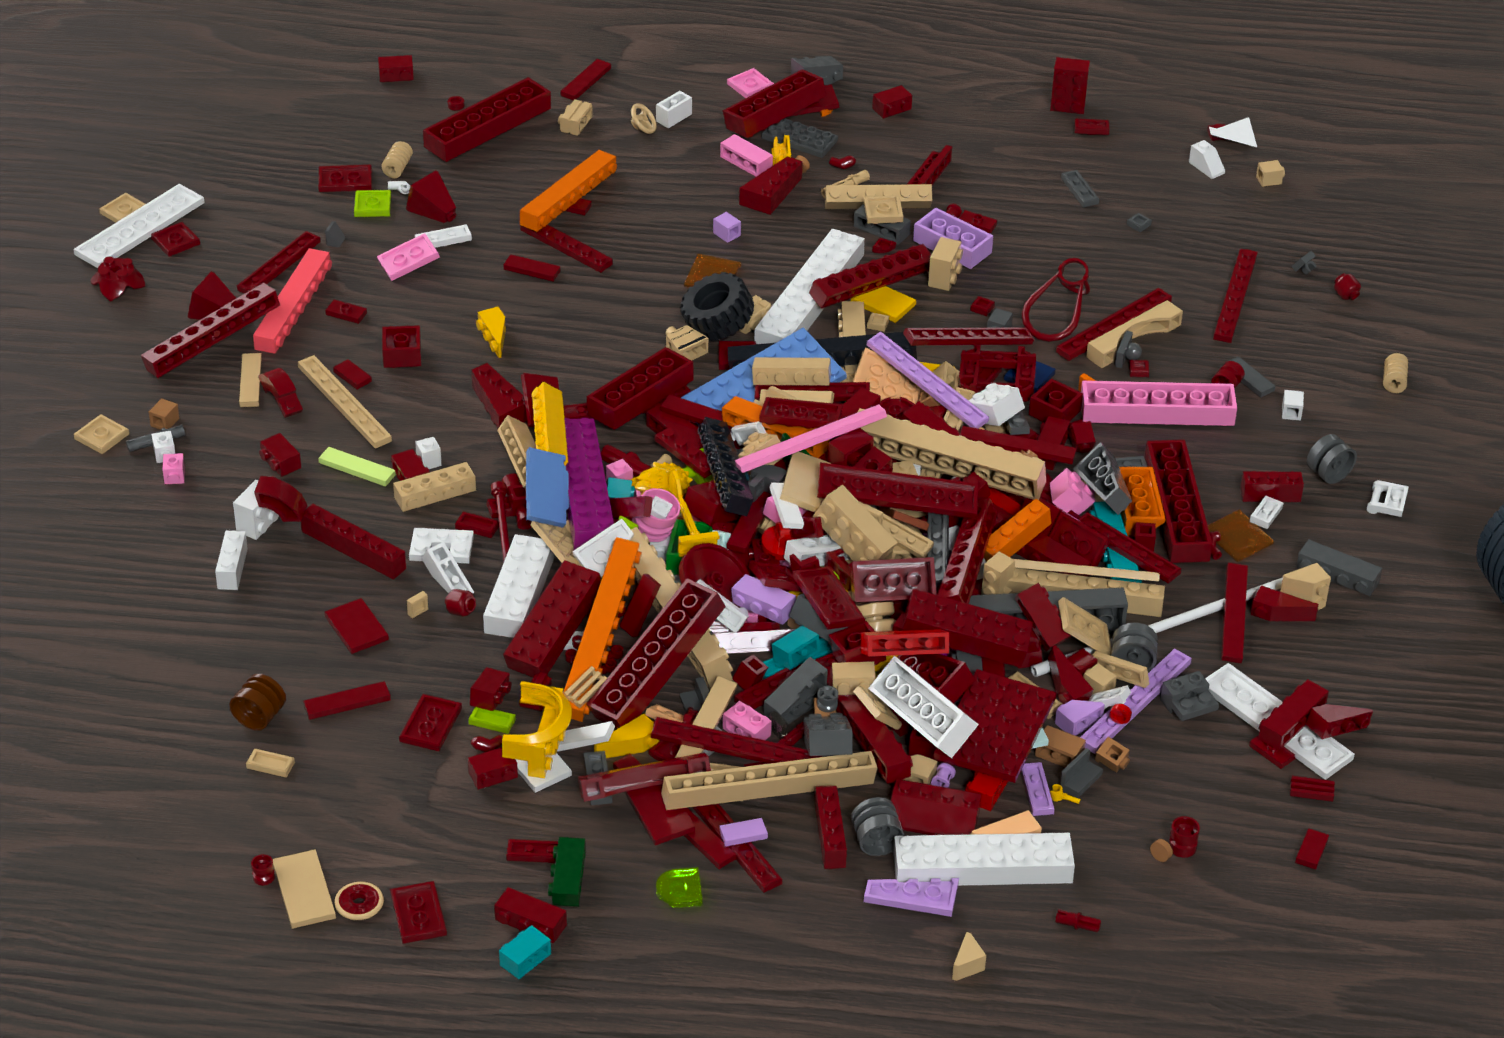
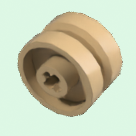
M874 602L858 606L865 621L876 632L893 631V625L896 620L883 619V617L895 613L893 602Z

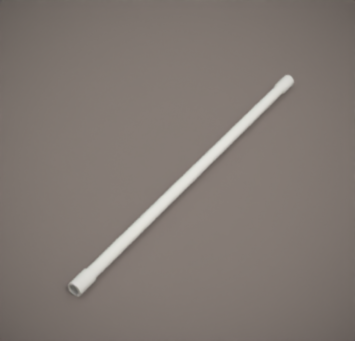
M1283 577L1265 583L1262 586L1279 590L1282 586ZM1260 586L1247 590L1246 601L1255 598ZM1225 598L1148 626L1155 633L1223 610ZM1090 646L1084 648L1091 655L1096 651ZM1077 650V651H1075V652H1072V653H1069V654H1066L1065 656L1068 658V657H1070L1071 655H1073V654H1075L1076 652H1078L1079 650ZM1048 660L1031 666V673L1034 677L1051 672Z

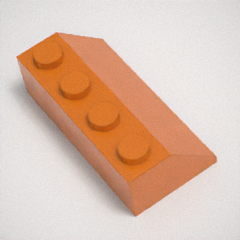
M1119 467L1132 499L1128 507L1120 513L1127 536L1134 537L1136 522L1156 523V528L1165 523L1166 519L1153 467Z

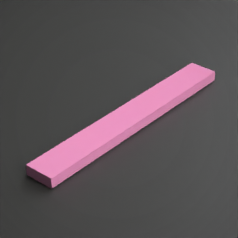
M880 405L868 408L735 460L736 467L742 473L886 418V410Z

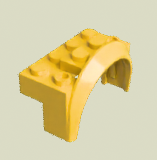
M521 681L520 703L545 706L537 732L525 735L503 734L502 757L528 761V776L545 778L547 770L552 768V755H556L560 741L564 742L566 729L572 717V709L569 700L563 694V688Z

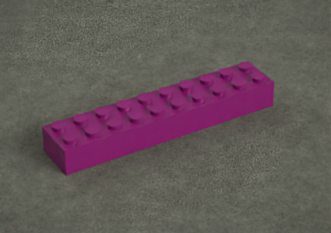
M564 418L568 453L566 471L569 473V508L567 513L574 550L614 524L595 421L589 418Z

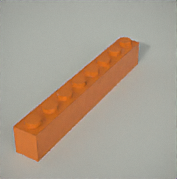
M601 150L596 151L520 209V225L536 232L545 227L576 203L579 198L585 196L613 174L617 169L616 156Z

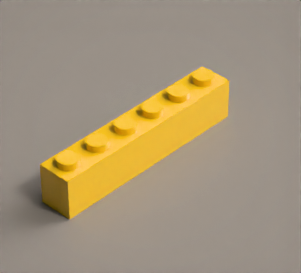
M542 382L532 392L536 449L566 455V460L564 461L566 466L568 463L562 391Z

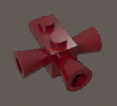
M508 474L501 480L506 483L507 495L504 497L506 517L516 516L519 529L532 528V521L527 520L526 488L520 483L518 474ZM496 498L487 499L486 505L491 518H498Z

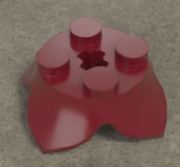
M105 257L104 262L100 264L98 271L90 280L92 285L99 284L102 295L110 302L120 297L127 286L132 289L145 287L142 274L134 267L130 258Z

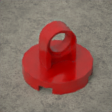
M777 522L775 526L769 527L764 531L761 539V548L766 555L775 556L776 560H785L784 554L787 541L801 538H793L791 528H783L782 523Z

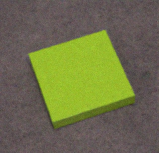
M357 190L355 192L354 217L390 216L391 190Z

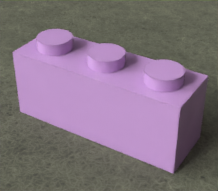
M747 574L731 588L733 604L744 607L782 625L790 618V612L796 601V595L779 588L764 586L760 580Z

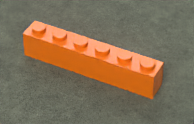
M735 396L722 407L723 421L732 427L758 422L763 406ZM762 423L766 432L777 435L779 440H781L783 433H787L791 438L817 429ZM830 439L805 450L813 457L819 458L828 450Z

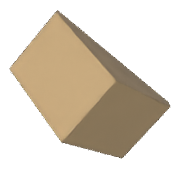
M966 932L953 966L952 980L957 981L985 970L986 954L971 933Z

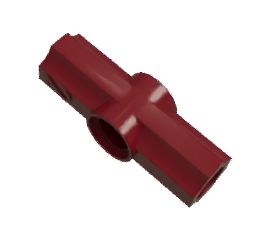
M608 444L603 447L601 452L602 460L609 464L623 459L633 469L634 477L652 468L641 462L638 455L634 452L626 454Z

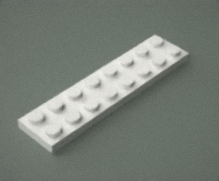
M178 184L76 247L74 255L98 268L104 262L105 257L118 258L150 238L152 233L164 229L204 204V197Z
M1229 663L1205 678L1210 684L1209 691L1213 697L1259 732L1260 722L1264 718L1267 719L1273 709L1283 703ZM1305 726L1284 746L1295 754L1296 759L1325 780L1350 763L1355 755L1332 737L1321 739L1308 726Z

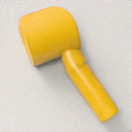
M1054 784L1052 786L1053 791H1050L1053 801L1058 802L1064 799L1077 804L1080 803L1081 799L1063 793L1061 785Z

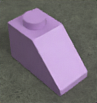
M1071 700L1058 707L1055 724L1064 732L1076 736L1093 726L1104 715L1105 704L1102 702Z

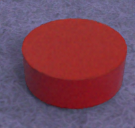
M1124 704L1112 706L1110 718L1115 723L1126 724L1130 721L1132 711L1128 706Z

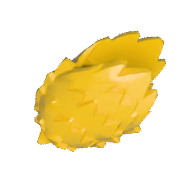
M653 462L652 468L641 472L639 476L631 480L633 482L632 486L642 492L640 495L652 488L670 492L668 484L669 473L676 470L680 478L683 497L690 486L689 483L693 479L688 477V471H684L674 463L668 464L663 462V464Z

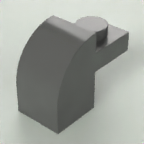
M762 465L752 469L751 480H749L748 485L754 499L753 502L763 492L771 494L769 488L771 483H784L787 470L774 465Z

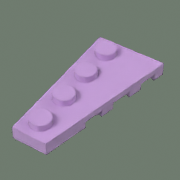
M933 878L930 882H918V879H909L906 882H898L897 879L868 880L864 902L952 917L959 878H951V881H940V878Z

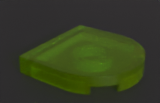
M698 867L672 869L664 872L656 882L657 897L669 903L671 907L703 906Z

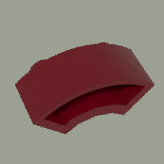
M260 476L254 491L258 506L274 511L283 522H302L307 508L303 495L290 484L274 476Z

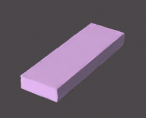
M1042 762L1024 764L1021 775L1032 815L1054 814V805Z

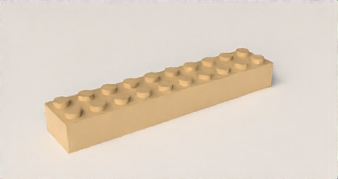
M888 414L886 418L860 427L874 438L873 447L875 446L896 460H912L913 464L954 477H960L961 479L975 472L988 482L989 487L1033 500H1039L1046 483L1045 461L1037 457L1031 458L1020 452H1011L999 446L986 445L982 441H972L964 436H955L943 430L931 429L926 425L913 424L908 420L896 419Z
M635 527L631 529L634 533L631 541L640 543L639 551L642 552L640 563H635L634 568H637L635 580L639 584L643 574H649L661 584L652 604L659 614L681 585L679 582H674L675 577L671 570L667 571L665 569L667 566L662 557H657L658 553L654 545L648 544L650 542L644 532L641 533ZM709 628L687 657L699 675L704 677L708 688L711 690L718 676L733 681L731 675L733 668L729 661L726 660L729 658L724 647H719L720 643L716 635H711Z

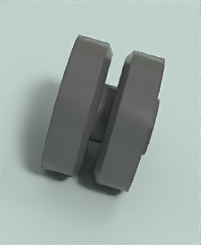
M1328 434L1318 440L1311 448L1307 456V465L1312 471L1319 474L1325 482L1335 484L1343 480L1351 472L1357 460V453L1337 435Z
M1127 623L1115 630L1112 639L1111 656L1147 667L1148 672L1152 670L1157 662L1158 636L1155 631L1141 623Z

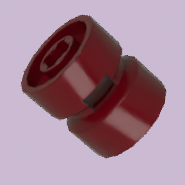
M1227 361L1213 376L1211 383L1234 384L1235 389L1245 376L1244 369L1235 361Z
M1181 816L1172 822L1169 844L1175 856L1188 858L1196 853L1200 825L1195 819Z

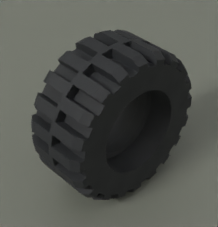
M721 272V274L713 273L712 276H705L702 280L696 281L693 287H689L687 294H684L680 308L681 315L688 326L706 336L708 341H718V339L724 340L730 335L737 334L738 330H742L745 324H748L750 316L753 315L754 301L740 277L732 273Z

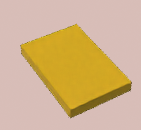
M887 286L853 297L850 300L864 302V309L873 313L888 315L889 320L894 323L899 321L916 305V299Z

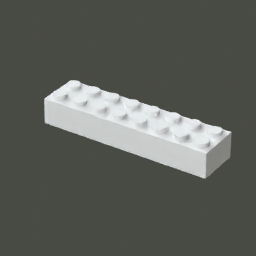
M1070 833L894 837L893 856L895 876L898 882H906L909 879H918V882H930L933 878H940V881H951V878H959L958 886L1073 883L1075 864Z

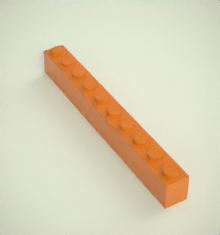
M616 537L564 692L591 666L595 668L596 672H601L602 676L603 668H601V665L607 662L609 652L606 650L608 646L611 647L613 644V629L617 630L620 618H618V614L624 611L626 601H623L624 596L628 597L631 585L629 581L635 578L637 568H634L635 563L639 564L641 560L640 543ZM592 675L571 696H573L592 677ZM596 681L576 700L579 701L595 685ZM590 699L581 708H578L569 701L572 709L571 719L583 722L585 714L589 715L590 709L586 705Z

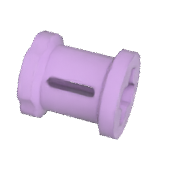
M948 763L939 764L937 774L931 780V785L949 788V781L956 774L955 768Z

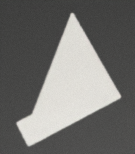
M1249 117L1218 129L1209 127L1211 135L1257 147Z

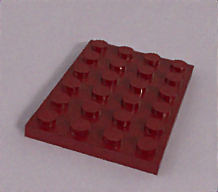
M977 669L973 676L975 681L965 691L958 708L979 725L952 758L939 748H936L934 759L1015 783L1054 704L1057 692Z

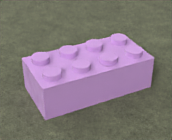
M934 208L914 224L913 241L918 244H924L925 247L933 251L940 237L961 241L963 256L960 263L969 269H972L992 253L993 235L938 208Z

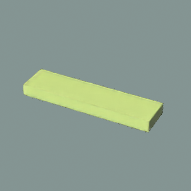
M328 447L318 458L320 464L385 487L396 475L394 469Z

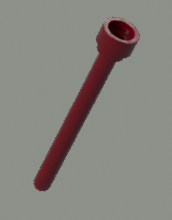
M497 481L492 483L490 487L491 494L496 498L504 562L510 548L504 504L507 488L505 482Z

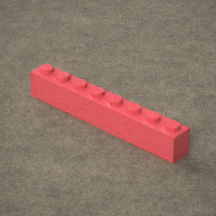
M308 249L278 296L280 306L266 314L253 334L255 350L276 354L279 347H282L286 336H289L293 325H296L300 314H303L307 303H310L314 292H317L321 281H324L327 271H330L332 267L329 252Z

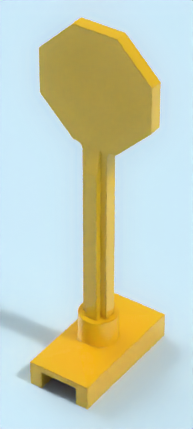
M671 471L669 473V490L680 503V513L690 534L678 537L679 557H683L695 545L702 543L717 544L720 536L718 531L700 533L697 530L687 504L682 498L680 478L677 471Z

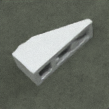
M444 542L426 550L422 557L424 564L432 577L448 593L453 589H462L474 594L472 587Z

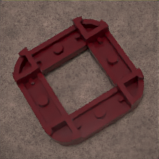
M975 344L974 349L962 350L959 388L975 391L976 394L986 389V386L992 383L1009 385L1019 388L1023 402L1029 401L1030 396L1034 393L1036 354L1025 351L1023 346H1018V352L981 351V344ZM979 367L1017 369L1015 383L978 382Z

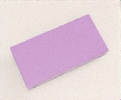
M762 818L720 825V834L725 846L768 838Z

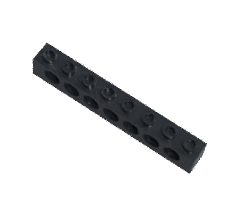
M705 417L703 423H700L698 427V434L720 496V502L723 505L724 511L747 516L754 499L745 473H742L736 467L735 460L739 459L727 422Z

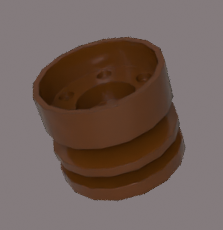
M253 674L229 703L230 711L234 718L245 727L252 730H262L267 727L274 715L284 706L286 694L277 681L264 674Z

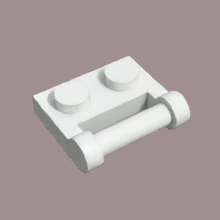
M1380 480L1375 481L1372 486L1373 494L1371 502L1367 505V511L1371 514L1380 512L1402 517L1409 487ZM1381 492H1387L1385 502L1380 503Z

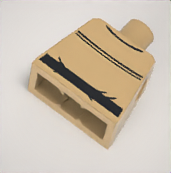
M671 326L666 330V347L690 360H694L708 353V338L690 326H684L679 329Z

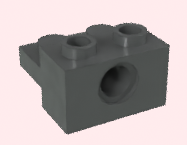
M1200 671L1165 681L1162 684L1161 702L1170 713L1175 712L1181 721L1216 711L1219 708V703L1209 691L1210 684Z

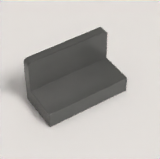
M704 677L695 678V690L680 693V700L686 714L688 707H694L693 710L700 711L709 694Z
M1088 748L1082 751L1062 771L1061 786L1063 790L1076 798H1079L1103 773L1102 768L1089 761L1090 750Z

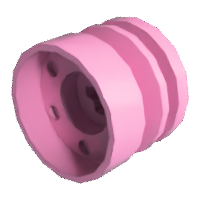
M652 488L646 490L641 496H649L653 499L657 496L673 504L671 511L666 519H659L651 515L650 517L632 518V522L638 525L639 531L641 533L644 532L650 542H661L671 535L681 507L677 498L669 491Z

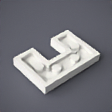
M414 528L409 561H423L422 557L427 549L444 542L447 548L450 549V553L456 563L469 564L474 531Z

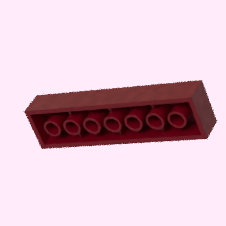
M527 77L424 129V147L447 162L551 109V91Z
M1185 440L1147 441L1145 461L1147 467H1153L1166 519L1165 523L1161 524L1170 562H1210L1212 540Z
M688 578L684 581L586 704L596 719L604 723L612 721L615 729H618L643 713L726 607L718 592Z

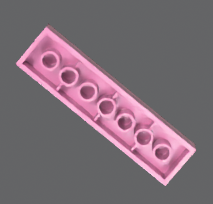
M1082 381L1081 393H1083L1081 410L1084 422L1235 426L1237 403L1234 384Z

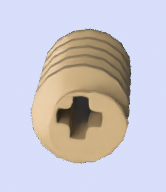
M399 141L392 145L382 163V170L388 177L398 178L401 176L413 154V150L408 143Z
M1394 353L1385 359L1383 386L1391 393H1401L1407 387L1408 359L1405 355Z

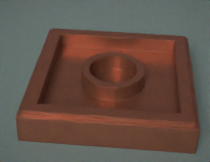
M879 506V511L895 520L926 531L928 530V522L884 506Z

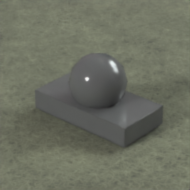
M1131 331L1125 332L1117 350L1115 366L1118 368L1123 367L1126 358L1137 360L1142 354L1141 346L1132 342L1133 332Z

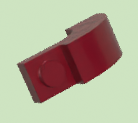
M276 368L258 376L265 393L271 392L275 397L284 418L302 412L303 408L295 393L296 388L283 369Z

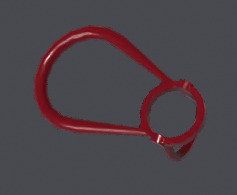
M1069 258L1063 261L1058 267V272L1025 302L1022 310L1023 325L1038 340L1047 342L1062 340L1071 335L1078 326L1082 295L1090 293V286L1087 281L1089 270L1083 260ZM1069 263L1081 264L1085 269L1083 279L1077 282L1067 281L1063 277L1064 267ZM1056 278H1059V282L1066 289L1077 293L1078 296L1070 325L1060 333L1049 335L1039 332L1032 326L1029 312L1035 301Z

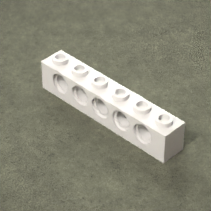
M829 535L819 538L788 540L784 559L790 564V555L792 554L800 561L816 556L819 559V566H825L826 553L842 548ZM845 552L838 555V557L844 556L845 560L851 559Z

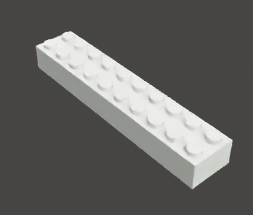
M831 229L756 326L754 336L756 344L777 343L803 327L807 331L824 309H821L809 294L812 283L818 278L822 279L832 273L836 274L844 269L856 267L864 256L865 238Z

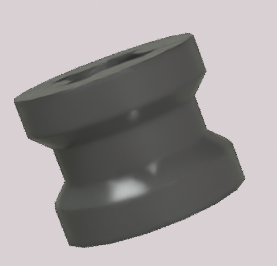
M833 686L821 687L817 692L818 709L823 712L835 711L838 707V690Z

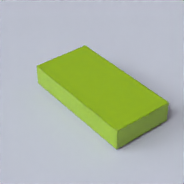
M475 707L469 717V725L509 734L516 720V715L499 710L490 711Z

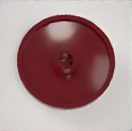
M702 543L692 547L683 556L679 566L681 585L687 578L694 582L701 579L732 603L731 588L745 574L750 576L746 566L734 553L713 543Z

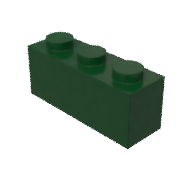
M559 837L558 846L554 845L553 859H556V863L551 865V877H554L553 883H549L548 896H552V905L579 907L586 856V841L583 838Z

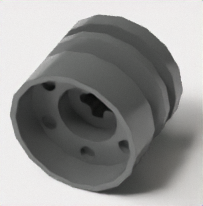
M880 797L867 799L856 806L851 814V821L857 833L860 848L868 855L881 856L893 852L894 837L904 836L902 825L898 820L899 816L892 801Z

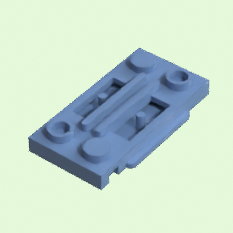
M531 447L527 449V520L562 528L566 525V510L569 508V473L564 465L566 455Z

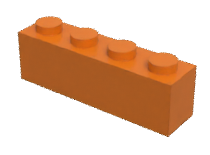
M1034 499L992 533L984 555L986 562L999 551L1011 557L1051 524L1050 508L1038 499Z

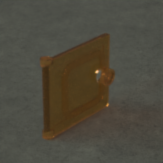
M698 253L684 282V287H693L696 281L702 280L705 276H712L713 273L721 274V272L736 275L738 268L741 267V262Z
M1240 509L1208 525L1209 532H1220L1221 540L1216 543L1237 562L1274 544V540L1256 524L1249 522L1250 518Z

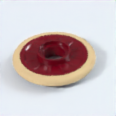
M353 882L338 891L334 903L336 910L343 917L351 920H364L380 911L384 903V897L381 890L374 884ZM357 898H363L365 900L363 903L360 904L353 902Z

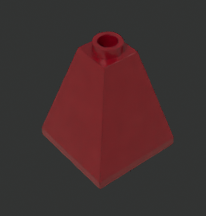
M437 170L410 185L406 206L407 211L442 223L451 222L456 217V206Z
M211 271L192 291L188 318L201 320L237 298L220 278Z

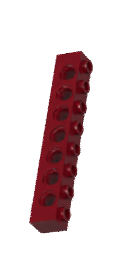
M924 244L914 245L909 249L899 250L894 254L885 255L877 260L873 259L854 268L844 269L836 274L832 273L822 279L818 278L812 283L809 294L822 309L929 271L932 254Z
M262 283L143 353L141 357L146 370L159 378L280 306L276 290Z
M990 497L978 500L976 518L963 517L938 596L969 604L998 514Z

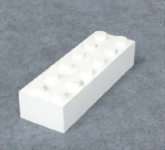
M514 535L483 615L484 633L514 638L539 600L554 560V553L542 538Z
M896 656L890 660L868 688L951 758L979 725Z

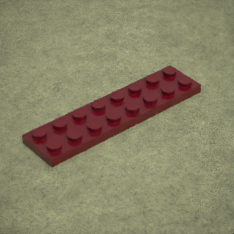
M820 462L817 498L825 499L828 494L844 485L863 504L965 518H976L977 483Z

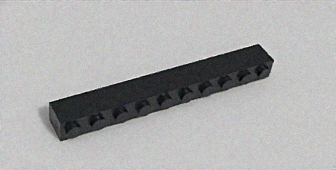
M903 332L883 333L917 360L916 346L910 345ZM876 334L815 340L839 366L858 365L864 349L872 350L867 346V341ZM775 343L728 347L729 370Z

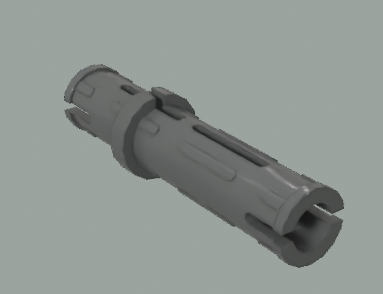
M182 424L168 429L162 428L161 431L155 432L171 431L173 439L185 436ZM147 434L135 439L126 440L129 453L153 446L152 435Z

